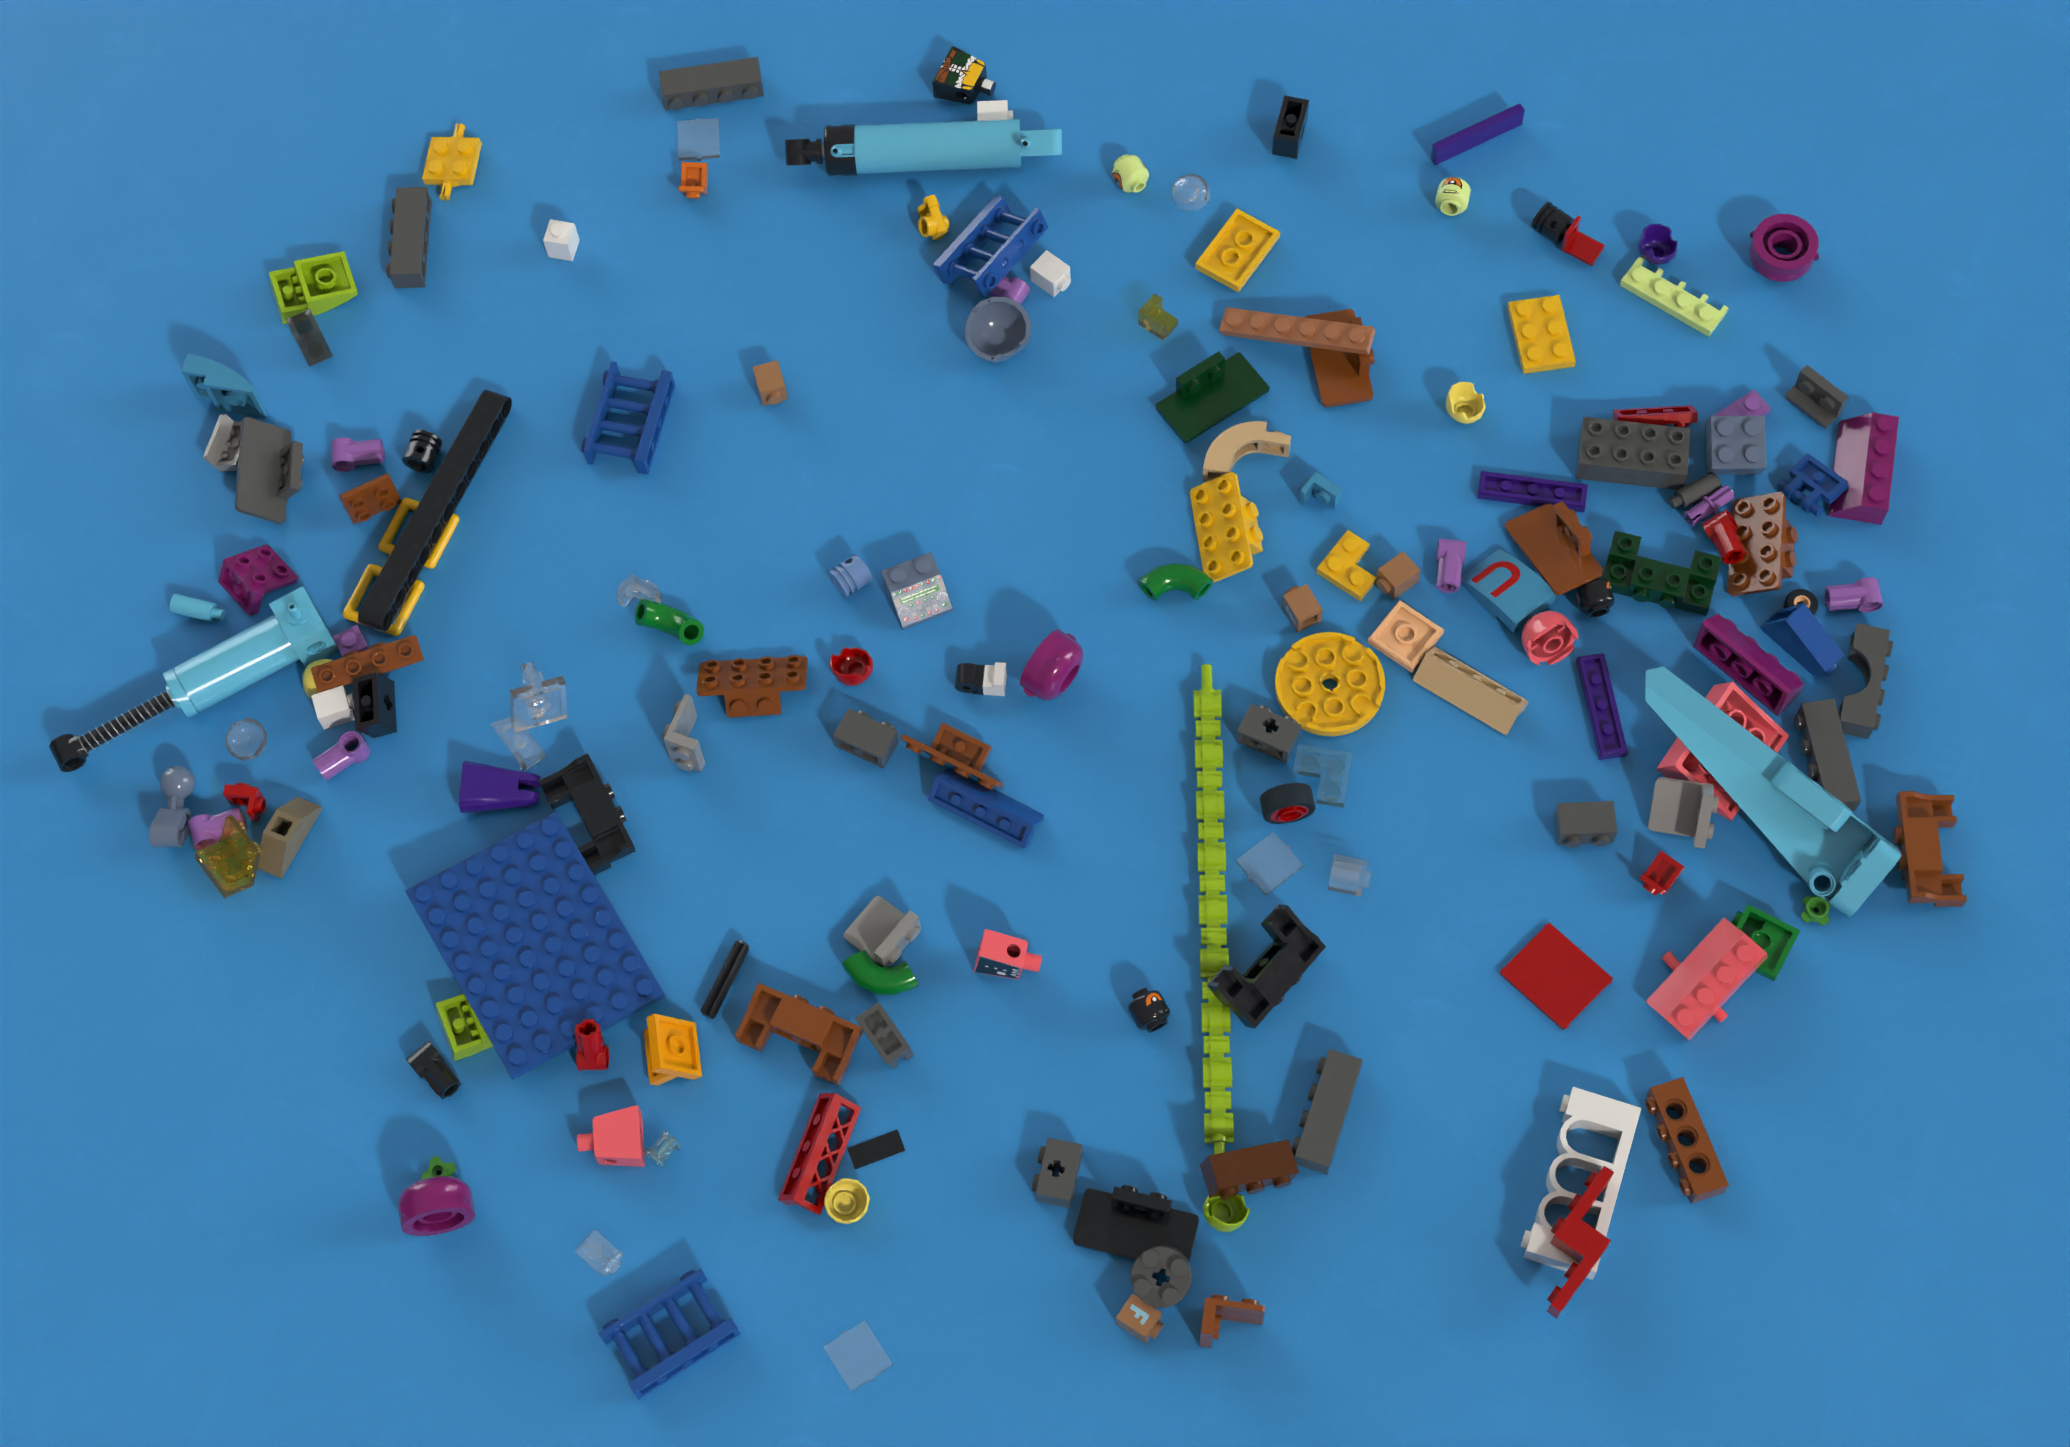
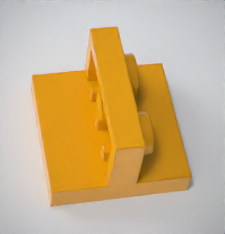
M655 1013L648 1016V1028L643 1031L649 1084L659 1086L676 1077L692 1080L702 1077L696 1023Z

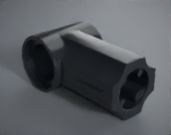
M429 1041L406 1058V1061L421 1079L424 1078L429 1083V1086L442 1100L452 1096L461 1085L458 1078L443 1062V1057Z

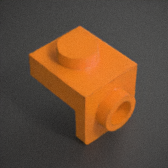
M682 162L681 186L678 187V191L685 194V198L699 199L700 194L707 195L708 163Z

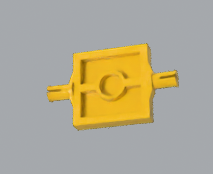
M461 123L455 124L452 137H431L422 176L425 185H439L442 187L439 198L444 201L450 200L453 187L473 185L482 142L480 138L463 137L466 126Z

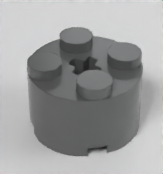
M1166 1245L1155 1246L1143 1252L1135 1261L1131 1272V1282L1135 1294L1144 1303L1157 1308L1170 1307L1181 1301L1188 1293L1193 1280L1192 1268L1185 1255L1180 1250ZM1161 1269H1165L1166 1275L1170 1277V1280H1165L1160 1284L1154 1274L1155 1272L1159 1273Z

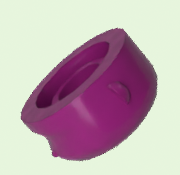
M1790 214L1772 215L1759 223L1757 228L1750 233L1752 241L1749 250L1752 265L1757 272L1770 280L1777 282L1797 280L1809 271L1814 261L1819 259V253L1817 252L1819 241L1816 231L1807 221L1798 216ZM1773 248H1785L1789 250L1792 254L1781 255L1777 253Z
M1057 629L1049 634L1038 646L1027 662L1020 678V686L1024 688V692L1028 696H1036L1041 700H1053L1069 687L1078 674L1083 662V650L1075 637Z
M437 1176L422 1179L403 1190L398 1199L401 1229L409 1235L430 1236L454 1231L466 1226L475 1218L471 1189L465 1182L455 1177Z

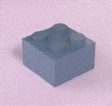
M1765 415L1710 416L1705 422L1706 475L1712 472L1716 475H1760L1766 469Z

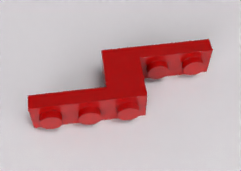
M1603 1166L1599 1173L1593 1171L1584 1183L1588 1189L1583 1196H1580L1578 1193L1575 1195L1567 1207L1571 1210L1570 1214L1566 1219L1560 1217L1551 1229L1554 1236L1550 1243L1579 1263V1265L1575 1262L1571 1264L1564 1275L1568 1279L1562 1288L1557 1285L1547 1298V1301L1551 1303L1547 1312L1556 1319L1611 1242L1610 1239L1582 1220L1614 1174L1606 1166Z

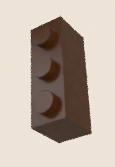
M1289 1139L1209 1155L1200 1164L1209 1198L1220 1196L1221 1200L1233 1198L1238 1195V1192L1247 1191L1248 1194H1255L1263 1191L1264 1187L1274 1185L1275 1189L1286 1187L1291 1184V1180L1299 1173Z

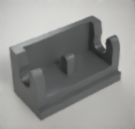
M879 1002L855 1018L886 1065L889 1064L891 1068L897 1067L896 1062L904 1057L906 1060H909L914 1056L910 1046Z

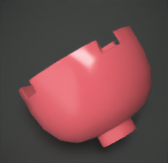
M1545 611L1534 615L1527 621L1522 629L1521 642L1530 661L1540 665L1539 662L1548 660V665L1563 660L1575 648L1573 642L1575 638L1578 640L1579 636L1572 622L1563 614L1556 611Z

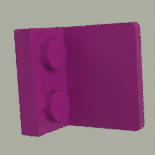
M265 544L225 558L218 583L249 616L259 613L264 594L296 583L298 576L269 545Z

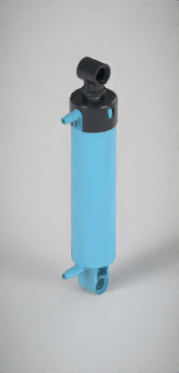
M1020 119L876 125H826L824 128V143H822V138L816 139V141H810V139L785 140L786 165H811V162L823 164V159H825L826 173L830 177L834 175L857 176L858 174L1021 168V156L1063 155L1062 129L1020 130Z

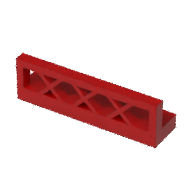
M819 1093L780 1192L779 1201L786 1205H799L815 1215L821 1214L826 1192L833 1183L861 1107L836 1093ZM840 1106L850 1110L846 1122L840 1124L837 1115ZM835 1132L838 1144L835 1149L830 1151L827 1140L829 1135ZM825 1159L828 1169L826 1175L819 1177L817 1166L819 1161ZM812 1186H815L817 1192L814 1204L804 1200L808 1189Z

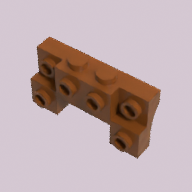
M1899 791L1896 796L1899 824L1893 830L1894 844H1898L1901 852V857L1896 863L1898 871H1901L1902 881L1906 883L1908 903H1934V907H1963L1967 901L1966 895H1962L1961 888L1964 874H1941L1943 865L1938 828H1953L1957 822L1956 816L1952 815L1951 807L1954 802V795H1929L1915 791Z
M758 983L745 1016L734 1036L736 1042L762 1053L771 1034L779 1035L820 1053L812 1068L813 1075L839 1086L851 1063L850 1057L863 1033L862 1027L835 1016L834 1012L827 1007L819 1006L816 1008L809 1005V1002L799 995L791 997Z

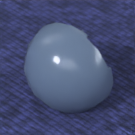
M993 296L980 301L971 309V313L966 321L964 335L968 346L977 356L991 363L1001 362L1014 356L1028 344L1031 334V322L1027 311L1019 302L1008 297Z

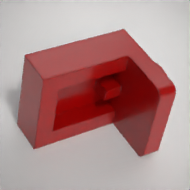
M241 782L235 783V785L225 784L223 795L229 804L247 806L246 813L252 822H259L260 815L264 814L266 809V799L258 787H252Z
M1661 850L1647 871L1639 878L1645 882L1642 887L1655 896L1658 893L1666 895L1685 866Z

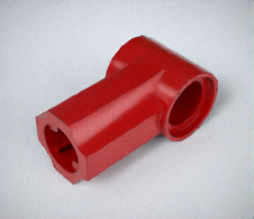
M1727 509L1702 523L1706 534L1716 545L1722 561L1726 565L1736 564L1743 560L1746 551L1737 534L1739 528Z
M584 1019L575 1027L577 1069L579 1071L608 1070L609 1047L603 1043L601 1026L594 1019Z

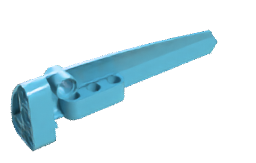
M1661 666L1646 670L1645 701L1777 848L1810 886L1811 891L1850 918L1896 865L1901 857L1900 850L1852 814L1853 811L1666 667ZM1825 875L1830 879V882L1826 887L1819 888L1814 885L1815 878Z

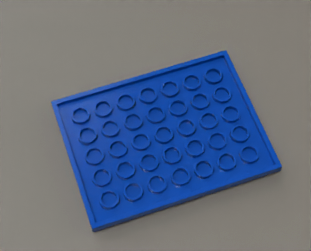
M557 812L405 890L406 895L512 1080L577 1046L575 1027L584 1019H594L601 1026L602 1032L665 998V993Z

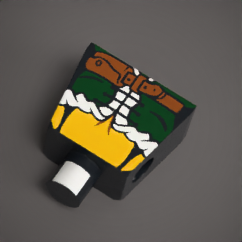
M952 46L932 84L935 98L973 104L979 92L992 96L996 82L986 79L987 72L984 62Z

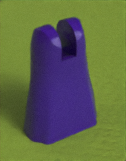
M464 761L462 764L459 793L460 812L471 813L506 808L533 807L538 804L539 794L529 790H518V788L535 789L540 787V776L530 772Z

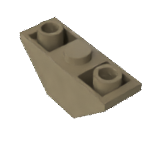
M297 796L276 809L262 834L256 868L282 879L320 814L322 807Z

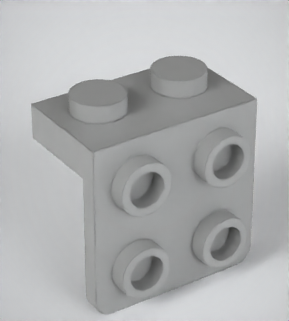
M685 694L682 701L679 700L676 703L673 712L674 718L671 724L666 725L662 739L672 763L677 764L679 768L685 771L695 770L701 772L705 765V760L699 740L689 737L697 719V713L692 696Z
M1664 777L1657 778L1654 786L1648 828L1654 832L1693 837V846L1705 849L1706 840H1712L1714 823H1710L1711 813H1717L1719 797L1714 796L1713 784Z
M876 896L844 932V939L857 950H866L870 958L877 965L889 967L891 963H895L906 945L914 941L920 933L919 916L911 910L905 915L882 897Z

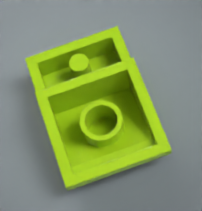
M344 251L296 260L292 268L269 272L270 287L283 325L324 313L358 295Z
M464 994L436 1003V1014L454 1062L493 1047Z

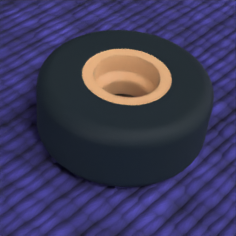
M1796 589L1787 595L1784 608L1796 606L1798 602L1806 604L1815 616L1818 609V600L1812 592L1805 589Z

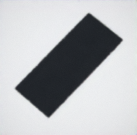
M898 1130L848 1148L855 1169L905 1151Z

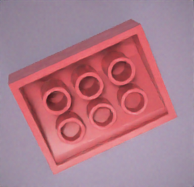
M1733 681L1714 685L1705 697L1777 753L1789 737ZM1677 738L1656 769L1666 778L1713 784L1714 796L1719 797L1717 813L1728 820H1733L1740 809L1739 805L1683 742Z

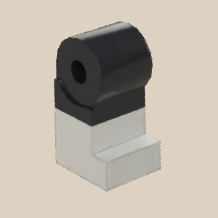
M995 662V665L962 663L957 665L955 689L960 692L976 695L1005 696L1006 663Z

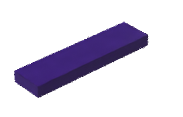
M1517 104L1432 145L1431 161L1434 165H1437L1522 125L1525 109L1521 104Z
M1481 471L1477 499L1538 507L1545 504L1555 505L1563 501L1569 510L1573 509L1577 512H1584L1588 485Z
M1601 653L1577 657V668L1599 760L1625 757L1628 751L1605 655Z

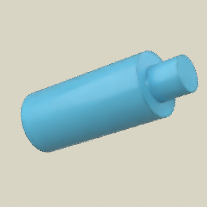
M174 594L170 601L169 608L171 613L213 622L215 619L223 620L225 617V610L219 609L218 605L213 602Z

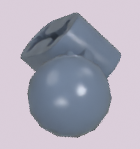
M173 766L162 773L159 781L161 791L168 797L167 808L159 809L150 826L149 839L152 847H182L190 832L187 822L192 818L189 808H184L185 798L194 791L196 785L193 773L186 767Z

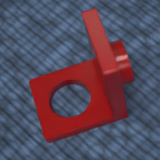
M1577 216L1565 233L1561 251L1592 266L1605 245L1578 231L1581 217Z

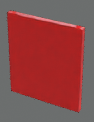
M1551 923L1544 925V928L1499 973L1562 1030L1568 1028L1569 1024L1613 980L1606 971Z

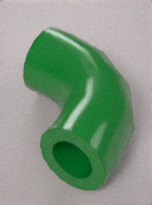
M1171 563L1157 566L1143 575L1137 583L1146 596L1154 601L1167 591L1172 590L1184 591L1195 600H1198L1211 588L1213 579L1194 566Z
M641 599L636 606L635 623L637 625L665 632L676 637L686 645L698 643L704 635V627L701 622L679 609L646 599Z
M866 950L850 956L842 963L844 970L859 987L873 994L896 995L919 985L906 961L893 967H882L870 958Z

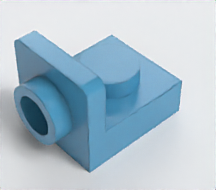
M1315 472L1310 479L1306 478L1299 487V502L1303 505L1313 494L1319 502L1325 505L1329 504L1333 508L1341 501L1342 488L1318 472Z

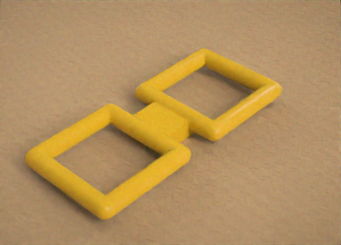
M404 498L378 545V549L381 552L387 553L390 556L395 545L391 544L409 509L415 511L420 503L419 501L411 498ZM453 514L424 567L429 569L436 567L459 523L458 515ZM369 564L366 567L342 612L345 619L359 623V612L356 609L373 577H378L383 567L375 564ZM415 581L394 623L384 633L392 636L400 635L424 590L425 584L422 581Z

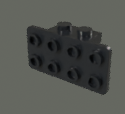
M1122 1185L1121 1188L1114 1187L1112 1194L1095 1189H1087L1085 1191L1073 1235V1243L1076 1246L1136 1261L1146 1250L1155 1246L1166 1245L1180 1250L1188 1261L1190 1260L1199 1224L1197 1215L1172 1209V1201L1167 1200V1196L1155 1192H1151L1150 1195L1138 1193L1139 1190L1132 1186Z

